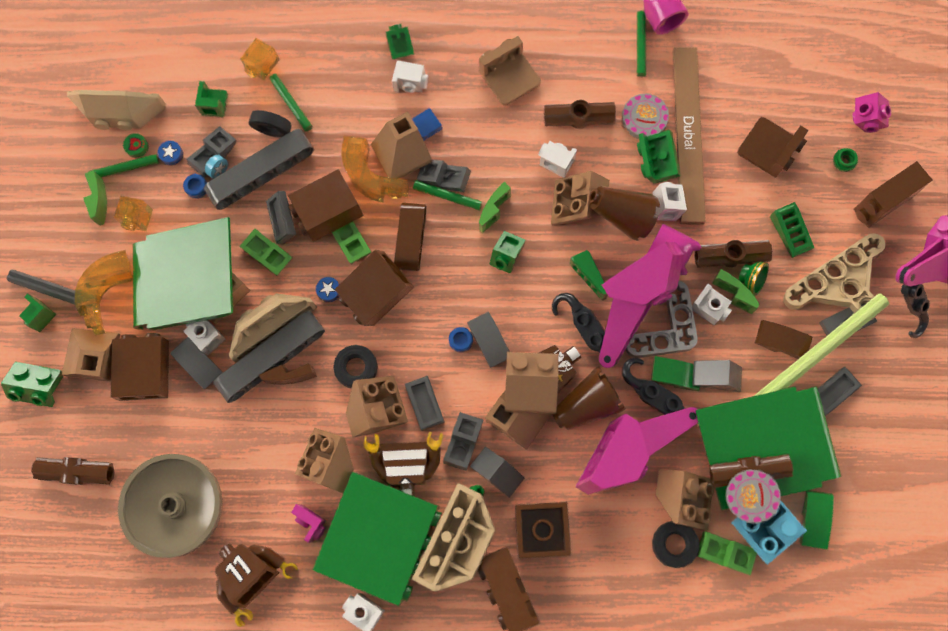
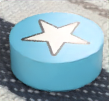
M221 155L211 157L205 165V173L213 179L226 172L228 161Z

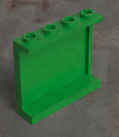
M352 472L313 571L400 606L403 600L407 602L411 595L413 586L409 584L419 566L421 553L426 551L432 538L428 536L432 526L437 527L442 514L438 511L440 506L367 478L359 473Z

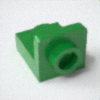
M402 24L390 26L389 31L385 32L392 60L414 55L408 26L402 27Z
M503 231L493 248L489 264L499 270L511 273L526 240Z

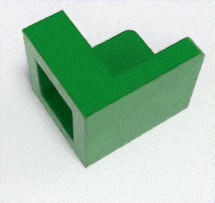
M199 81L195 107L202 116L224 117L228 93L226 90L209 89L205 81Z
M27 293L24 298L30 304L19 317L25 321L24 324L41 332L57 314L39 299Z

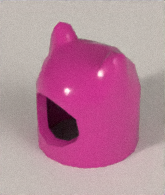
M643 0L644 13L656 34L659 35L673 31L689 15L682 0Z
M662 224L648 253L664 242H676L684 254L680 275H687L688 271L685 265L690 259L692 252L700 250L701 245L685 234Z

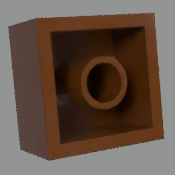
M568 502L515 505L518 558L571 556Z

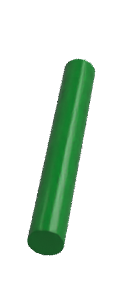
M644 11L637 12L638 77L646 76V15Z
M272 74L269 77L270 81L304 131L311 130L313 126L277 74Z
M158 154L94 169V171L100 177H105L160 163Z
M417 180L413 185L414 190L476 210H480L482 206V201Z

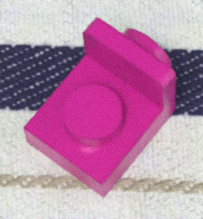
M296 504L291 511L293 515L297 516L295 521L305 528H308L309 525L312 526L304 540L308 543H312L314 540L318 541L326 530L324 524L327 520L302 504Z

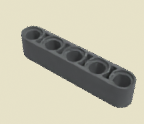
M301 129L293 130L209 181L204 186V191L217 210L224 209L308 158L314 152V147Z
M307 311L219 375L213 384L226 402L232 403L263 381L259 376L260 374L287 363L324 334L325 329L313 313Z

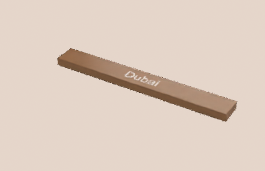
M697 47L674 48L673 69L677 159L681 175L678 177V184L683 186L687 210L680 217V224H704L706 220Z

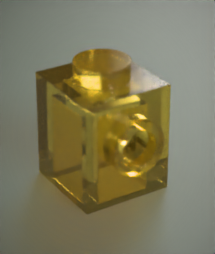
M258 38L254 39L240 58L244 71L252 78L257 76L263 81L280 60L275 48Z
M120 196L113 218L126 230L135 231L137 229L147 231L153 209L143 200Z

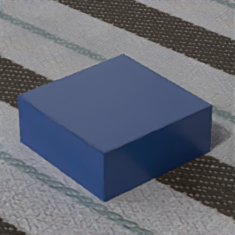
M430 108L412 118L423 141L443 129L442 124Z

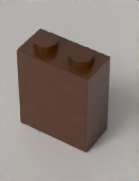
M916 161L870 192L853 210L856 212L859 221L865 223L869 228L916 196L933 179Z
M339 169L288 195L292 203L288 207L294 218H300L301 222L298 223L301 232L304 236L309 235L313 242L363 216L355 197Z
M374 250L335 288V291L339 294V301L353 311V317L360 325L374 326L414 286L384 251Z
M147 333L145 337L125 334L121 335L119 339H112L111 398L118 401L168 398L169 341L159 333Z

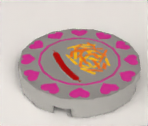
M638 94L630 98L622 112L624 128L626 127L629 134L636 138H639L641 133L651 136L663 132L669 119V112L665 103L659 97L651 94Z
M745 470L737 473L726 488V501L729 509L736 517L745 522L760 523L767 521L776 514L780 506L781 493L777 483L770 475L760 470Z

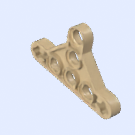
M878 234L865 236L790 286L783 297L785 306L791 310H799L810 302L850 307L856 313L861 308V304L868 303L875 297L869 291L872 261L879 257L885 249L886 243L884 238ZM869 243L871 245H878L877 248L873 247L869 249L867 253L864 252V250H866V248L868 247ZM856 254L860 258V263H850L847 255ZM837 267L841 271V275L838 277L831 276L828 273V268ZM810 280H818L822 288L813 290L809 287L808 282ZM853 285L858 293L856 295H849L845 292L844 286ZM804 290L805 293L802 294L799 301H792L790 299L792 295L797 296Z

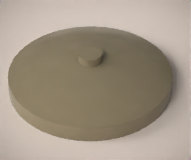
M181 454L159 455L142 463L126 480L118 502L119 522L126 538L141 552L159 558L180 557L201 547L215 531L222 513V493L215 475L202 462Z

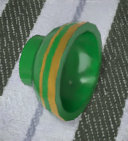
M756 262L752 265L745 264L740 271L738 280L754 296L759 294L765 284L769 264L765 262Z

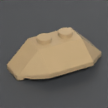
M67 91L68 98L96 128L101 130H108L109 128H119L125 131H129L132 128L141 129L166 108V103L159 94L128 91Z
M276 293L275 295L265 297L260 302L261 305L254 310L250 309L240 316L241 319L236 321L229 357L237 363L298 316L307 311H314L317 306L311 298Z
M459 483L457 484L412 580L436 592L474 578L496 531L482 494Z

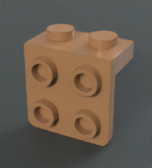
M519 36L505 40L498 48L486 51L479 58L480 74L504 106L524 96L541 84V79L523 55V42Z

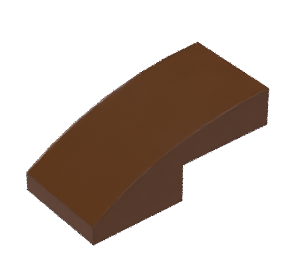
M761 320L755 344L773 352L781 351L799 359L809 351L813 337L784 325Z
M309 363L288 372L286 367L280 365L259 375L265 383L275 385L299 383L317 377L314 368Z

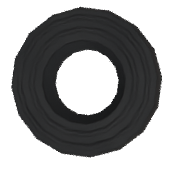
M255 110L252 111L249 118L250 127L269 136L281 138L291 131V122L272 112Z
M351 345L338 353L333 368L338 381L347 388H352L355 380L375 378L378 364L371 350L364 346ZM353 358H360L365 363L363 373L358 376L350 375L346 369L347 363Z
M673 521L659 526L652 540L653 552L657 559L665 566L672 568H682L691 564L697 557L700 547L698 536L693 528L673 523ZM672 534L680 535L685 541V549L678 555L671 554L666 548V540Z

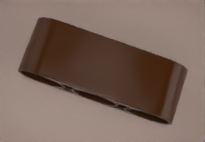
M403 202L401 204L394 263L400 270L419 271L426 221V204Z

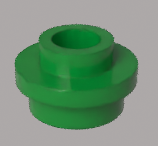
M850 148L838 150L833 157L835 167L843 172L853 170L858 163L857 153ZM841 158H845L848 164L844 163Z

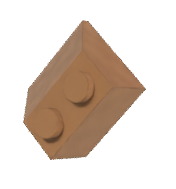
M507 352L505 412L556 414L559 354Z

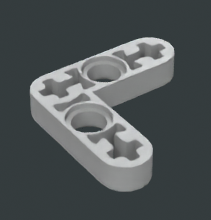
M679 281L677 286L678 291L683 292L679 297L680 304L673 307L672 304L677 303L675 294H672L673 297L666 301L671 329L634 334L625 349L629 356L641 358L687 352L696 345L698 337L688 286L684 282ZM677 310L685 311L688 315L687 321H677L675 319V312ZM689 325L690 328L685 330L686 337L691 338L687 346L683 341L680 342L679 340L683 336V330H677V328ZM664 337L668 342L667 348H657L654 343L655 338ZM647 338H650L649 346L641 347L639 352H636L635 348H631L634 340H637L638 344H646Z

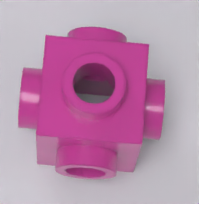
M876 92L855 98V112H853V122L855 125L867 133H874L879 131V129L888 127L891 108L889 101L884 96Z

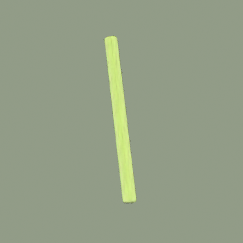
M882 294L876 295L754 396L788 388L889 305L888 299Z

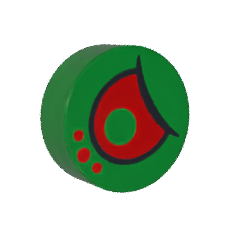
M137 133L128 135L123 142L125 152L133 158L144 156L149 148L147 140Z

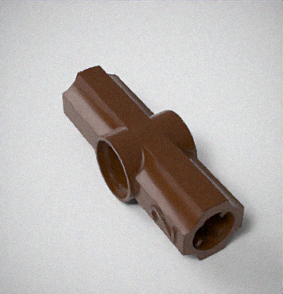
M579 99L572 104L544 105L545 127L571 125L574 128L580 129L593 124H615L616 121L614 102L588 103L585 100ZM582 112L584 116L579 117L574 113Z
M732 240L723 244L701 245V249L695 251L694 257L697 268L712 266L732 268L738 264L771 262L773 251L769 240L749 242ZM728 250L735 251L738 258L731 257Z
M789 454L762 458L760 456L739 458L734 462L709 465L710 478L714 488L728 486L731 479L737 473L745 470H760L770 475L773 479L793 477V466Z
M37 457L32 464L31 472L33 479L59 481V483L83 485V483L110 485L114 479L115 470L113 463L92 462L87 461V459L63 457V459Z

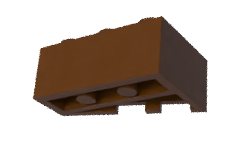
M508 547L483 557L477 570L481 580L487 579L490 589L487 590V594L492 606L497 604L501 614L497 615L502 630L524 631L540 624Z

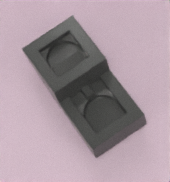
M219 126L203 139L204 145L187 158V163L205 178L207 176L205 173L207 161L215 155H221L225 158L237 141Z
M433 160V162L421 167L417 180L442 189L464 192L471 170L468 167L447 165L442 160Z
M489 311L467 322L490 368L507 360V352L510 351Z
M189 337L170 352L175 360L203 389L208 387L223 373L205 353L200 351Z
M459 413L443 464L467 471L483 419Z

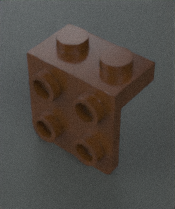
M760 117L737 150V153L777 178L782 169L787 171L795 160L791 156L795 151L799 153L808 141L804 137L809 130L800 125L793 135L767 118Z

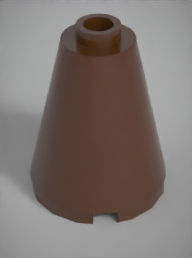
M599 186L589 196L592 210L635 241H639V237H647L657 222L658 215L655 214L656 207L660 208V202L652 194Z
M600 367L595 368L557 405L556 414L553 417L560 428L565 426L569 430L620 413L626 409L623 403L618 405L621 402L619 400L620 397L606 375H599L602 372Z

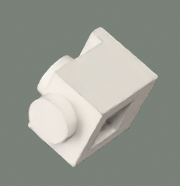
M397 60L392 78L394 92H399V89H403L406 92L414 93L415 91L422 92L423 88H427L428 75H425L424 65Z
M551 141L548 144L544 143L538 154L540 156V166L565 178L576 159L577 149L572 148L569 151L561 143L555 144Z
M664 182L660 183L652 192L660 202V208L656 207L655 210L656 215H658L657 220L677 221L687 210L682 185Z
M707 284L693 303L692 310L715 325L719 319L724 322L732 311L728 306L732 301L711 288L710 284ZM711 301L714 302V303H715L716 305H718L719 307H718V308L712 307Z
M209 320L186 324L187 328L184 330V333L206 355H209L226 340ZM204 329V332L201 335H197L201 330Z
M361 593L356 594L355 597L350 595L342 607L345 610L342 617L362 631H372L385 612L383 608ZM359 607L365 611V615L362 618L356 615V610Z

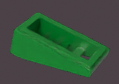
M795 202L775 210L770 215L791 258L815 248ZM789 214L790 218L783 220L782 216ZM794 223V227L787 229V225ZM796 232L800 234L792 239L790 237L791 234ZM803 240V245L794 247V243Z
M586 250L570 258L571 267L602 301L607 299L608 294L602 286L605 282L590 252Z

